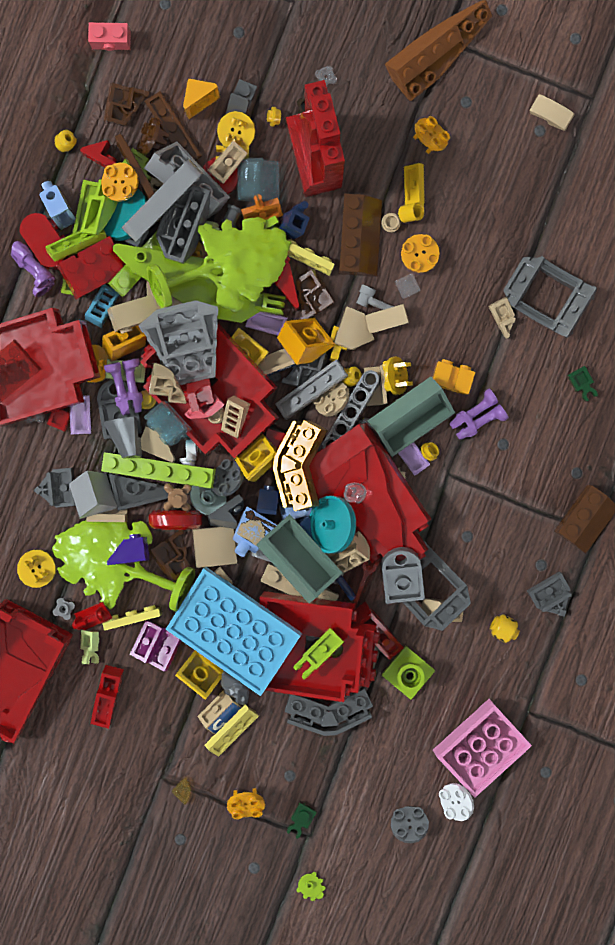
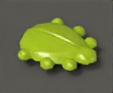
M316 872L302 876L298 882L297 892H301L304 899L310 897L312 901H315L316 898H323L324 894L322 891L325 890V886H321L323 879H318Z

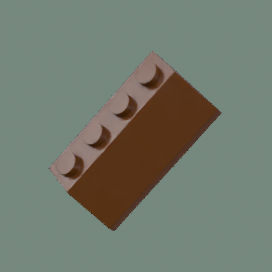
M344 194L339 274L377 277L382 200L361 194Z

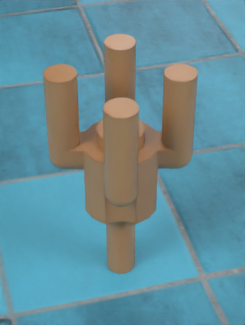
M166 483L164 489L168 493V501L163 505L164 510L169 511L174 507L182 508L187 512L190 511L191 506L187 503V494L191 491V486L186 484L183 488H173L170 483Z

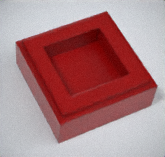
M62 409L51 412L47 425L66 432L70 422V413Z

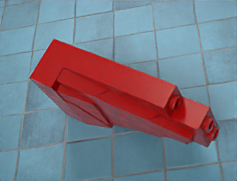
M325 80L306 84L305 112L286 117V124L304 196L308 197L342 188L345 159L340 143V130L331 94L327 91Z
M368 423L358 424L315 454L309 468L318 500L326 496H338L349 502L356 518L355 533L359 531L365 537L370 549L369 560L371 563L381 558V555L384 557L387 552L398 547L412 549L418 554L420 560L426 556L424 552L428 550V547L416 529L420 532L428 527L427 522L431 520V517ZM400 554L397 555L395 559L398 561H402L406 558V556Z
M8 599L0 603V737L3 741L14 744L20 737L44 687L57 668L74 634Z

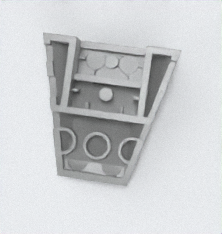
M195 300L157 309L139 325L142 333L144 332L148 342L157 352L159 359L163 361L165 367L174 373L179 385L215 377L218 326L217 306Z

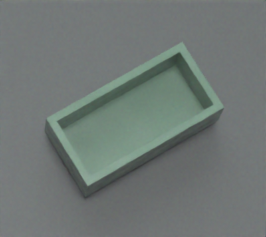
M429 377L369 419L368 422L382 445L393 457L452 416L455 411L443 389L432 377Z
M290 514L256 544L308 603L316 599L343 573L322 552V549Z

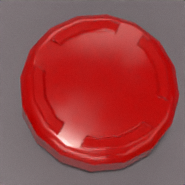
M153 510L149 514V525L153 529L162 530L198 529L202 525V514L198 510L188 512L184 510Z

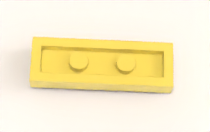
M288 239V241H291L287 252L288 256L328 276L331 275L335 265L331 259L325 256H317L313 250L309 248L303 249L297 246L296 242Z
M155 605L144 607L142 612L137 613V610L125 612L126 616L118 617V614L113 615L112 619L102 623L105 631L159 617L162 615L161 607L156 608Z
M245 704L205 744L206 748L219 757L259 715Z

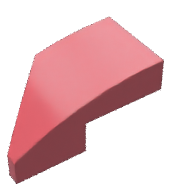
M214 394V403L207 404L194 412L190 408L185 413V416L189 419L207 418L220 410L224 403Z

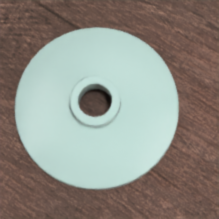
M191 487V503L202 514L210 515L226 504V496H218L211 488Z

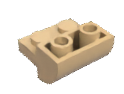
M359 531L355 533L351 544L344 551L336 554L325 553L343 573L370 559L369 545Z

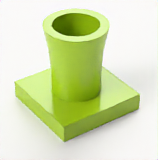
M405 645L404 649L399 652L381 675L411 700L432 676L435 669ZM412 672L413 675L407 678V673Z

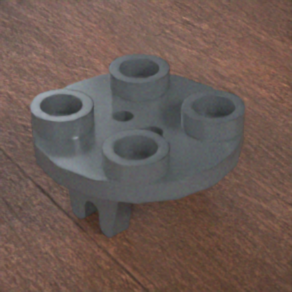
M225 459L216 468L212 491L218 496H231L245 480L244 474L237 462Z
M407 806L394 811L391 818V830L398 840L404 843L419 842L428 832L429 821L422 808Z

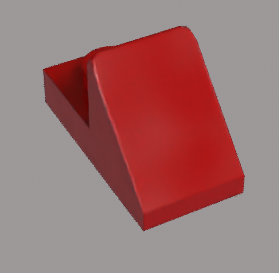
M108 140L80 149L83 156L104 168L117 162L114 157L106 155L111 146Z

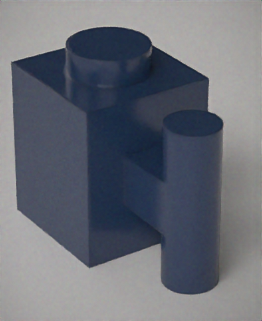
M307 201L293 206L292 210L283 215L279 225V229L284 230L286 236L292 239L302 236L307 227L310 217L303 214L304 209L308 208Z

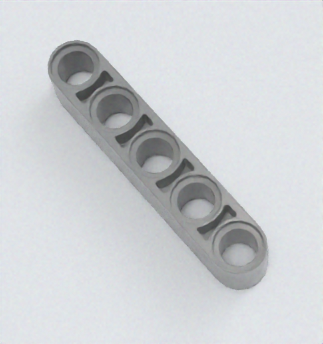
M188 159L123 225L122 229L137 242L203 173Z
M368 370L362 375L349 397L348 403L325 438L323 449L328 446L330 441H335L342 436L337 431L340 424L346 426V433L355 427L380 384L381 379L377 372ZM370 374L376 376V382L372 385L366 382V378ZM360 391L366 393V399L362 402L357 400V393ZM351 407L355 408L357 412L354 418H349L347 415V411Z

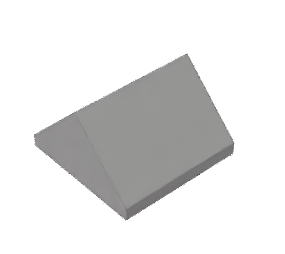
M87 470L69 483L80 519L117 509L106 473Z

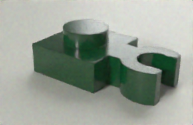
M585 366L567 375L576 392L582 391V399L585 402L589 401L587 398L588 392H591L594 397L598 396L597 391L590 387V384L594 383Z
M300 801L291 816V820L294 823L288 826L287 833L289 834L292 829H296L298 832L295 838L298 839L301 836L302 826L308 829L317 811Z

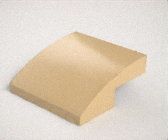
M224 527L193 529L196 568L237 564V556L234 551L236 546L233 540L234 529Z

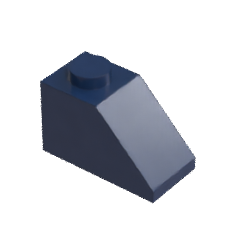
M264 485V489H260L256 513L277 514L279 491H276V487Z

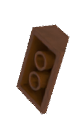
M587 485L554 532L586 554L615 514V503L593 485Z

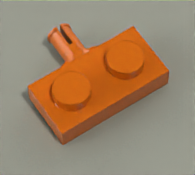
M257 194L259 200L256 195L254 196L256 205L241 209L244 219L260 217L267 220L273 216H276V218L283 216L278 197L263 202L262 196Z

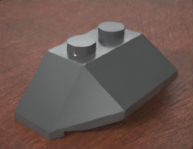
M191 185L164 213L156 237L165 258L184 264L195 252L201 237L198 233V226L206 223L209 214L210 190Z

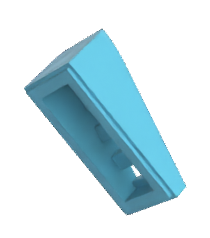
M106 284L102 285L85 313V320L102 328L109 316L107 310L114 306L120 294ZM103 292L113 296L112 299L103 295ZM102 299V300H104L105 302H107V303H109V304L106 305V304L100 302L99 300ZM96 306H98V307L104 309L105 311L102 312V311L96 309Z

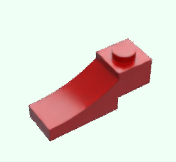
M105 665L101 674L99 689L96 693L90 724L109 729L124 669Z

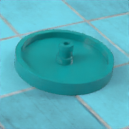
M139 189L128 200L118 202L114 213L103 229L111 239L124 241L131 238L122 227L148 201L145 194Z
M326 496L321 498L319 506L313 507L309 516L312 539L322 549V552L340 553L351 544L356 531L355 513L349 502L342 497Z

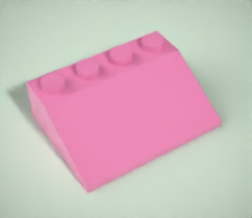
M488 699L437 745L433 752L475 798L532 745L496 705Z

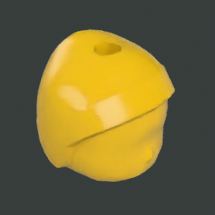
M63 130L55 136V146L61 152H68L76 145L77 139L69 130Z
M357 367L345 368L344 370L348 377L341 382L347 387L356 386L362 377V373Z

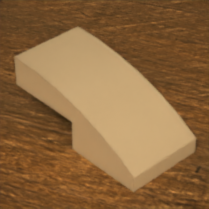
M540 94L529 110L532 115L546 120L549 125L563 131L567 129L575 115L566 107Z

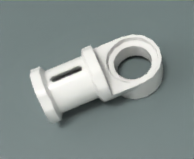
M186 440V458H179V461L184 465L195 466L198 446L192 440Z

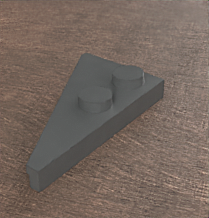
M112 474L109 475L118 511L168 498V493L163 485Z

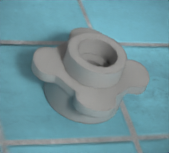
M59 598L53 614L68 620L71 618V612L75 608V604Z

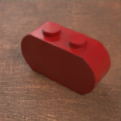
M33 213L26 216L21 222L20 234L42 266L50 270H57L58 263L68 259V256L54 262L47 253L45 246L63 239L65 236L63 234L59 235L57 232L59 227L53 219L49 220L43 214Z

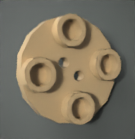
M339 382L313 401L317 411L324 416L334 415L336 417L348 403L349 389L343 382Z

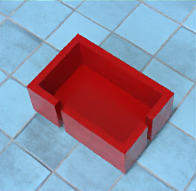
M110 236L58 263L57 267L76 300L110 282L124 267L125 263L113 251L115 244Z

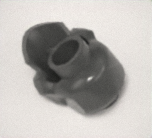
M223 671L221 686L225 694L236 698V703L247 704L249 688Z

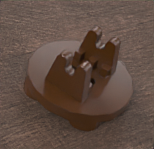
M152 117L149 124L144 123L141 129L143 136L137 144L136 151L147 155L151 149L158 150L160 148L156 143L167 144L163 137L167 138L169 134L160 129V120L158 118Z

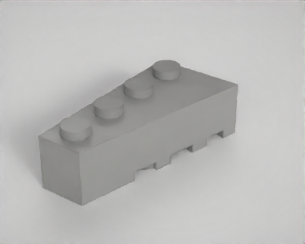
M178 142L155 152L144 169L162 183H165L188 159L203 173L192 185L211 191L208 218L218 213L230 198Z

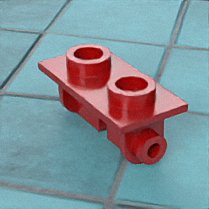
M100 602L75 613L76 619L72 626L77 630H85L112 619V616L104 602Z

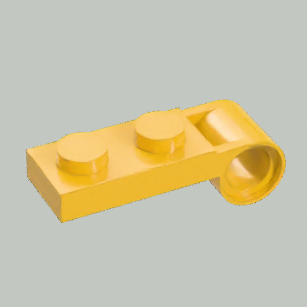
M417 163L404 167L405 205L401 206L398 211L399 218L403 223L421 220L424 217V164Z

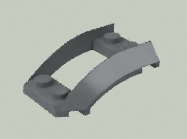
M541 256L538 258L523 257L503 291L513 308L544 327L568 338L573 334L574 328L591 300H594L597 287L585 283L583 280L567 273ZM539 270L573 290L556 320L551 319L521 301Z
M424 541L428 550L424 552L426 556L420 560L422 570L432 563L457 590L429 616L415 601L403 603L424 626L443 631L470 606L468 587Z

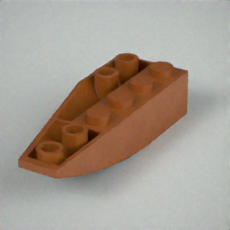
M482 0L444 20L414 40L385 63L391 79L409 101H412L440 79L490 20L492 14L487 1Z

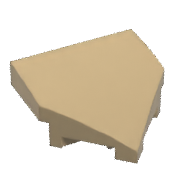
M346 307L334 343L349 350H354L373 341L374 337L373 334L369 333L365 314Z

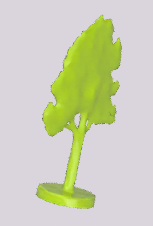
M260 217L244 219L242 221V230L233 228L232 221L228 219L222 223V231L212 228L213 225L205 223L198 226V233L201 235L204 249L208 254L204 259V263L196 269L168 279L165 278L158 265H149L147 267L148 282L153 296L161 309L172 306L173 302L169 288L199 277H208L218 287L217 304L228 310L239 311L245 304L240 299V296H245L250 301L255 302L263 291V287H270L272 283L278 280L286 264L285 259L291 241L286 239L284 230L276 227L264 229L267 220ZM221 268L224 274L217 276L212 274L211 271Z
M85 520L55 536L57 541L52 547V551L56 558L61 559L65 563L62 567L57 568L60 576L72 584H76L81 578H84L87 585L83 590L85 596L94 595L96 590H98L102 597L100 602H104L105 606L109 609L116 605V600L124 587V582L131 581L134 578L143 579L172 591L169 608L177 612L192 588L195 569L191 567H186L175 583L146 571L139 562H134L135 568L127 566L125 563L107 565V560L123 539H129V535L141 534V537H147L148 545L152 543V534L147 524L143 521L133 522V530H129L127 520L126 522H86Z

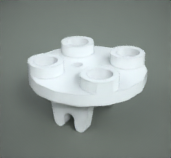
M451 783L439 791L441 805L448 819L464 821L473 814L474 802L471 794L464 786Z

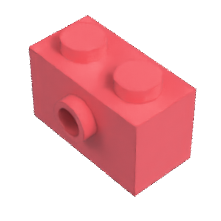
M89 22L88 42L92 49L106 51L130 50L131 31L128 23Z

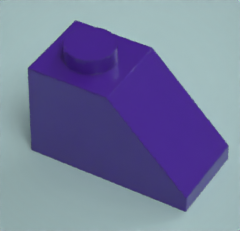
M141 534L129 535V539H123L107 560V565L150 560L147 537H141Z

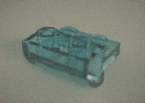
M263 158L243 159L238 165V200L255 201V195L259 200L257 194H260L262 200L265 201L277 197L279 200V161L263 160Z
M167 401L161 402L144 416L148 427L153 431L156 430L160 435V440L169 446L176 445L181 439L187 438V433L191 430L189 425Z

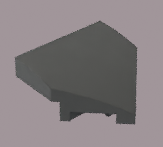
M73 468L54 469L48 472L40 485L34 489V492L41 495L51 506L56 508L76 506L69 483L74 480Z
M560 571L527 590L537 609L565 617V609L572 594L569 592L570 588Z

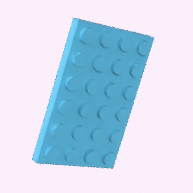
M207 567L203 568L166 628L168 632L260 696L264 693L302 635L300 631Z

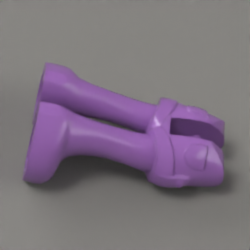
M15 241L12 245L11 256L20 268L26 269L35 278V287L32 290L33 295L36 298L41 297L53 287L55 277L34 259L27 245L20 241Z
M139 358L122 361L128 392H126L120 362L104 365L105 372L110 373L114 379L117 390L115 402L123 416L130 414L128 400L132 401L131 404L135 413L142 412L143 395L141 392H138L134 376L135 368L140 365Z
M490 388L484 392V398L477 406L467 412L464 410L460 411L450 422L449 425L452 429L461 426L464 422L467 424L466 428H462L456 434L459 440L476 435L478 433L477 429L489 421L495 419L506 421L509 419L505 410L499 404L485 415L473 420L479 413L498 403L496 396Z

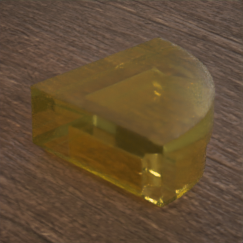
M186 777L171 791L184 805L188 802L191 794L190 783Z

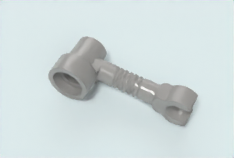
M361 285L357 304L364 307L370 304L381 310L394 307L373 298L376 290Z

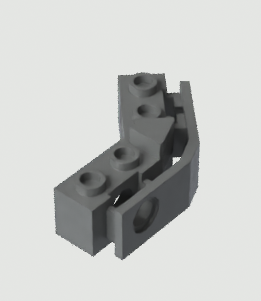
M361 687L358 693L351 692L344 702H325L317 698L289 694L285 712L291 714L287 718L288 724L323 736L338 735L371 719L370 710L367 711V709L373 707V704L365 687ZM363 709L364 712L358 713L349 719L348 716ZM295 714H298V715H301V716L310 718V722H309L308 720L304 719V718H301V717H297V716L294 717V715H295Z

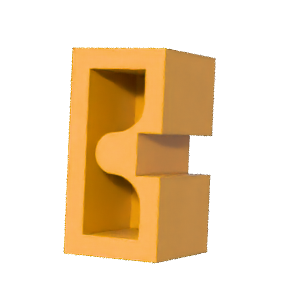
M139 325L132 327V331L123 334L112 331L103 335L102 347L111 362L144 347L146 344V336L140 330Z
M442 359L441 362L438 361L436 363L432 378L443 389L468 395L475 372L471 371L469 366L460 365V368L453 366V362Z

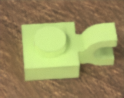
M81 630L80 649L84 650L82 664H89L90 657L91 663H99V656L95 653V651H98L99 632Z

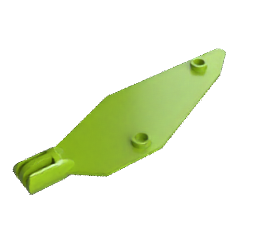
M115 244L113 246V251L134 273L147 281V267L149 265H158L165 278L168 279L200 267L205 259L191 256L182 264L165 258L163 251L124 244ZM142 255L144 260H139L137 256ZM221 268L211 271L212 274L217 276L224 274ZM199 277L169 288L171 296L181 303L196 300L217 306V319L243 323L259 312L283 315L281 308H284L285 303L281 301L285 300V296L263 292L260 293L255 302L250 301L245 296H240V299L245 304L239 311H232L219 306L216 302L218 287L208 277Z

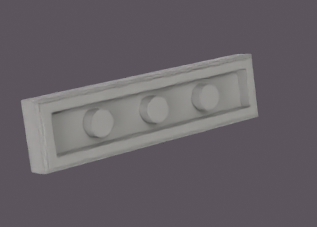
M336 359L275 404L284 419L288 420L348 377V374L339 360Z

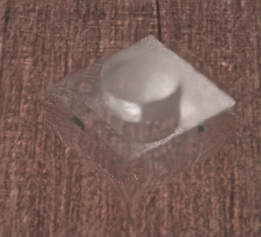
M413 273L395 281L402 299L421 291Z

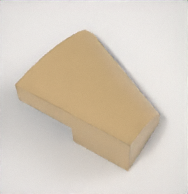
M154 363L149 394L168 396V402L186 404L184 393L174 373L167 367Z

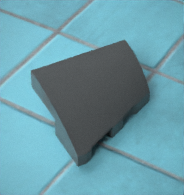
M324 353L312 363L299 365L295 363L292 367L293 370L286 378L282 379L281 383L298 388L327 366L329 356Z
M137 417L120 418L104 422V426L123 459L142 457Z

